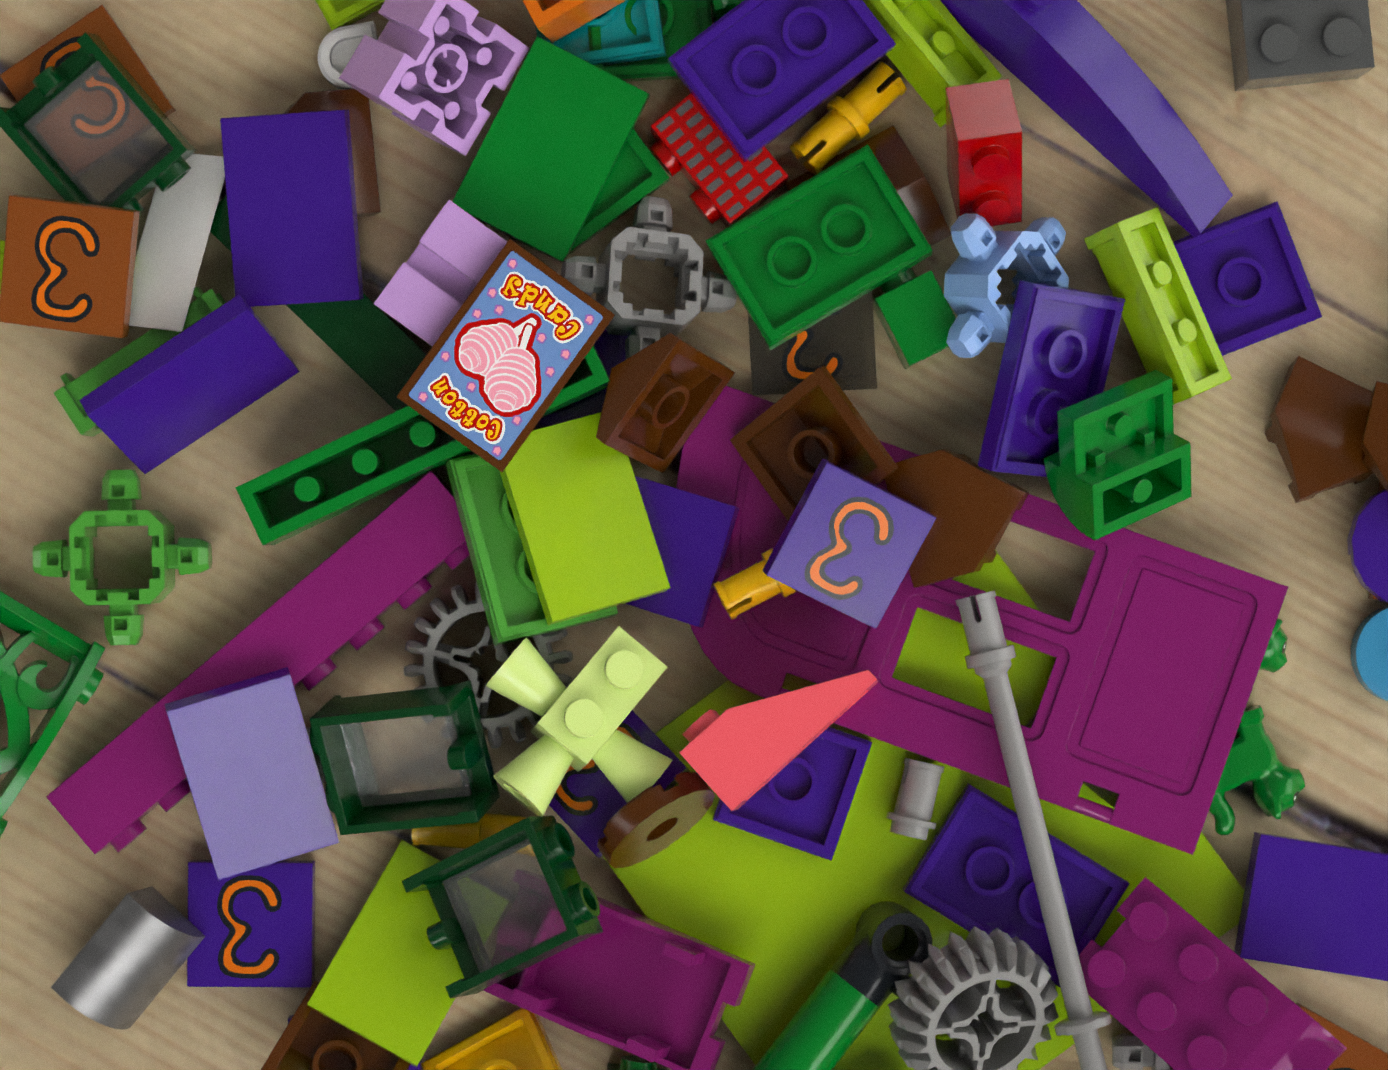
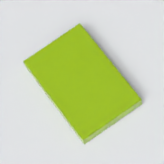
M601 412L532 430L504 471H499L548 625L659 594L671 588L629 456L605 445L596 438Z
M401 840L307 1006L417 1067L455 998L449 997L445 987L463 979L464 976L453 949L436 950L427 937V928L441 921L429 891L406 893L402 880L440 861ZM467 876L458 882L484 945H486L510 900Z

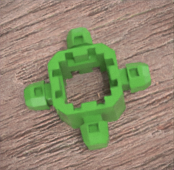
M135 470L106 471L102 479L101 500H107V511H84L69 526V546L67 540L46 541L34 546L32 551L33 570L35 573L48 577H67L68 571H70V590L86 606L109 605L110 615L103 617L105 636L110 645L139 644L143 636L144 614H138V604L161 603L175 588V569H178L179 575L203 573L212 568V545L210 542L199 538H178V544H175L174 525L159 510H136V500L142 499L140 478ZM148 526V536H152L151 555L153 578H149V588L98 589V579H94L95 556L93 548V537H97V527Z

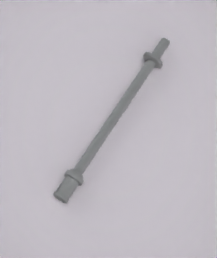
M995 590L957 599L955 602L956 606L959 607L970 655L965 656L967 669L974 668L975 674L982 677L1068 1015V1018L1054 1025L1057 1036L1073 1035L1081 1070H1107L1097 1029L1109 1025L1112 1021L1108 1012L1092 1011L1007 673L1012 665L1011 659L1016 657L1014 645L1007 646L995 599Z

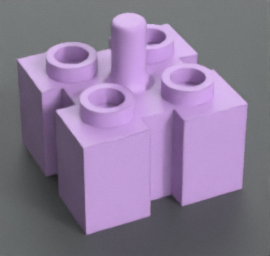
M385 0L378 13L389 20L377 40L364 35L339 79L373 102L392 110L394 116L425 137L466 156L491 112L481 106L492 86L505 91L530 48L496 23L477 16L479 11L464 0Z
M450 200L447 201L419 240L420 244L407 262H403L374 302V305L432 347L507 243L506 240Z

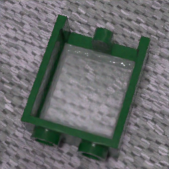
M85 32L76 40L81 46L60 66H50L42 71L32 81L36 87L12 108L0 107V127L65 201L138 210L140 215L144 208L138 201L156 185L162 192H165L181 180L191 170V167L185 160L196 152L197 149L187 141L112 54L97 34Z
M471 680L451 686L345 698L335 695L310 718L311 746L315 754L320 756L327 782V805L336 816L341 835L476 823L480 821L500 798L497 782L493 777L495 774Z
M554 816L527 817L402 880L406 893L429 891L441 921L427 928V937L436 950L452 948L464 978L445 987L450 998L477 994L507 977L603 932L597 918L600 915L598 899L592 888L581 880L572 859L575 855L572 838L566 828L556 822Z

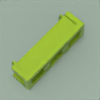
M863 0L896 43L895 47L886 55L930 107L935 115L933 120L940 128L946 124V87L996 81L1002 77L1000 72L940 0Z
M1158 207L1115 223L1084 238L1088 250H1091L1093 255H1096L1113 296L1125 299L1122 317L1146 373L1157 370L1172 378L1173 405L1232 379Z

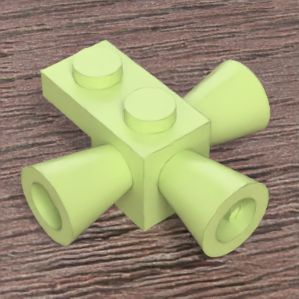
M618 626L581 672L566 687L526 637L485 686L542 717L530 731L538 740L493 775L494 779L519 803L536 815L543 817L569 767L571 766L579 772L592 759L628 803L641 792L653 786L668 768L672 759L617 730V728L667 669V666Z

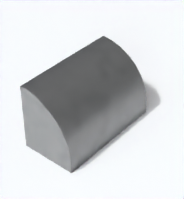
M152 886L127 893L51 988L68 1004L90 1019L111 1028L129 1029L205 938V935Z

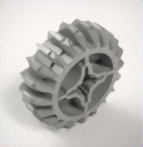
M477 581L475 583L476 600L469 601L465 589L461 585H456L451 588V594L457 607L450 610L443 600L435 598L430 602V606L433 612L440 618L437 624L424 617H418L414 622V626L419 631L429 635L426 643L419 640H409L406 642L405 650L414 654H422L423 664L413 663L405 666L404 675L408 677L424 675L426 685L413 689L416 690L444 686L440 678L438 662L446 663L451 667L462 670L471 680L483 729H488L490 747L499 748L502 745L501 728L507 726L512 738L517 743L524 741L526 733L521 720L527 717L531 724L535 726L542 717L521 705L505 713L487 715L489 702L492 699L494 690L485 686L482 695L481 688L484 679L481 678V667L473 665L472 661L458 657L460 655L470 658L475 652L480 655L485 653L483 646L492 644L489 625L485 627L481 641L473 647L453 646L442 643L447 632L460 619L471 613L485 611ZM566 629L533 637L539 654L553 671L554 663L565 664L573 660L572 651L562 650L553 652L551 642L561 640L567 636ZM506 643L494 646L497 649L496 659L500 662H505L511 655ZM555 672L566 687L571 683L572 678L570 676ZM433 715L422 716L426 722L435 719ZM448 722L445 723L441 734L446 738L451 737Z
M974 926L966 940L950 931L948 944L945 947L939 949L928 944L929 957L922 963L908 961L912 977L895 981L897 994L900 998L888 1004L891 1011L890 1016L894 1020L889 1025L891 1036L900 1049L899 1055L908 1067H912L914 1070H1018V1064L1025 1058L1038 1060L1034 1046L1038 1042L1051 1040L1049 1027L1046 1024L1059 1017L1055 1009L1056 1006L1053 1003L1059 995L1055 990V983L1051 980L1048 966L1038 954L1035 955V952L1024 940H1020L1017 936L1011 938L1008 933H1004L998 928L987 935L985 931H981ZM996 980L1010 981L1011 985L1008 988H999ZM947 1034L952 1041L936 1039L935 1036Z

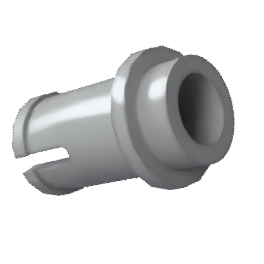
M905 758V766L894 813L888 812L886 818L892 819L890 832L927 840L929 828H936V823L931 822V817L944 767Z

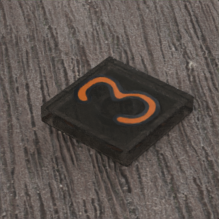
M872 291L771 351L748 314L753 395L787 394L815 370L824 365L843 391L877 389Z

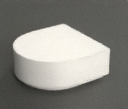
M374 21L336 28L322 40L318 49V65L324 77L334 87L341 90L354 89L339 79L364 35L376 40L378 39Z

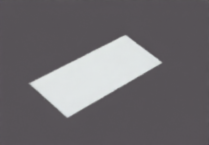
M192 154L185 160L191 167V170L181 180L165 192H162L156 185L135 258L129 326L176 332L183 331L225 180L223 156Z

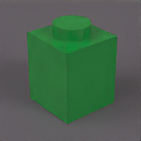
M911 267L880 285L883 295L875 298L871 304L904 369L949 347L946 340L949 329L956 320V317L945 299L932 270L917 277Z

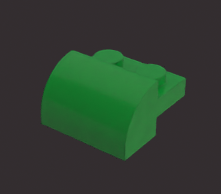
M1154 370L1057 411L1059 452L1044 458L1047 479L1062 512L1080 532L1095 541L1192 497L1191 445L1189 441L1174 434L1173 384L1171 377Z

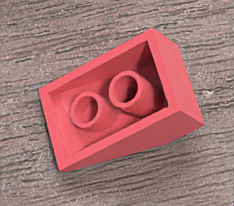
M869 670L732 707L721 715L715 710L709 709L682 734L689 741V744L679 753L731 811L738 810L878 683L877 678Z

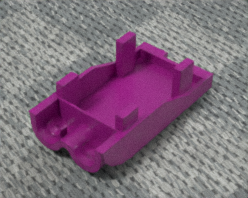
M517 870L513 881L520 883V890L513 907L507 913L500 926L497 937V949L492 959L493 966L567 930L544 875L527 870ZM596 896L600 906V915L597 918L603 929L602 933L589 937L483 990L582 1035L623 1049L672 1070H714L726 1041L715 1036L727 1004L734 1007L740 1005L756 964Z
M1146 877L1117 909L1126 920L1104 946L1101 947L1094 940H1091L1079 954L1088 995L1174 1070H1327L1347 1049L1331 1033Z

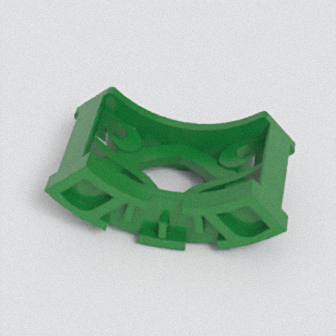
M0 591V623L20 634L8 648L5 647L0 639V693L4 702L8 726V746L0 749V775L8 772L0 783L1 837L8 823L2 817L39 764L76 701L85 705L100 684L104 673L95 667L105 647L95 641L90 645ZM32 642L69 663L66 673L54 687L49 689L42 688L37 683V674L47 667L48 662L45 660L32 661L22 668L20 673L17 671L14 662ZM28 707L37 710H48L30 738Z

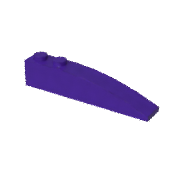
M940 0L972 38L1194 238L1202 233L1233 196L1198 141L1162 93L1122 46L1077 0Z

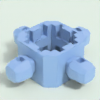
M965 213L959 216L951 226L952 241L960 254L945 273L944 297L957 315L956 320L949 329L946 340L953 354L959 358H972L979 355L990 342H1006L1014 304H996L997 299L1001 295L997 285L1002 280L997 273L998 269L1017 271V274L1012 279L1016 286L1011 294L1014 299L1016 298L1020 280L1069 288V277L1056 259V255L1063 246L1066 231L1057 219L1041 217L1034 220L1024 231H994L984 217L978 214Z

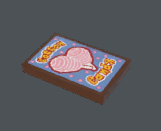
M509 239L397 395V398L503 472L615 314Z

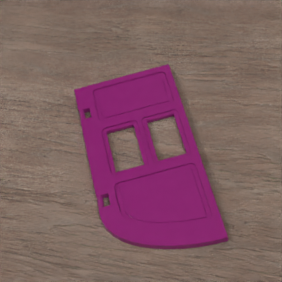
M725 386L683 445L676 487L680 490L740 508L717 582H721L762 561L761 554L775 548L788 523V520L730 441L731 438L775 403L729 386ZM880 441L894 462L919 456V454ZM884 480L878 487L888 491ZM1029 494L1022 508L1015 511L1010 522L1094 552L1069 622L1005 598L995 597L1006 640L1056 657L1031 728L1021 725L1039 799L1193 855L1288 587L1125 528H1121L1094 541L1080 532L1068 520L1058 504ZM908 569L877 629L797 590L785 598L779 593L731 620L718 596L719 593L714 590L703 628L690 624L692 632L704 654L716 669L735 685L764 698L790 692V690L782 688L787 673L819 684L869 670L877 678L878 683L834 722L835 724L1010 788L992 714L892 678L917 607L962 623L959 607L956 606L955 600L986 593L985 591L952 579L925 587L914 588ZM1083 781L1117 793L1118 796L1113 809L1079 797Z

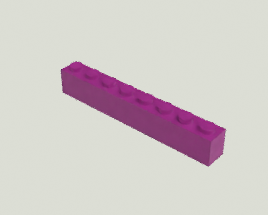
M430 471L47 795L46 798L90 850L97 854L112 845L119 853L147 830V827L141 821L146 814L158 804L167 812L191 793L167 716L166 703L286 667L289 669L294 688H297L302 683L308 691H311L338 668L331 658L350 643L358 651L385 628L378 618L393 605L398 603L405 611L433 587L426 579L444 562L451 570H454L470 557L453 491L437 472Z

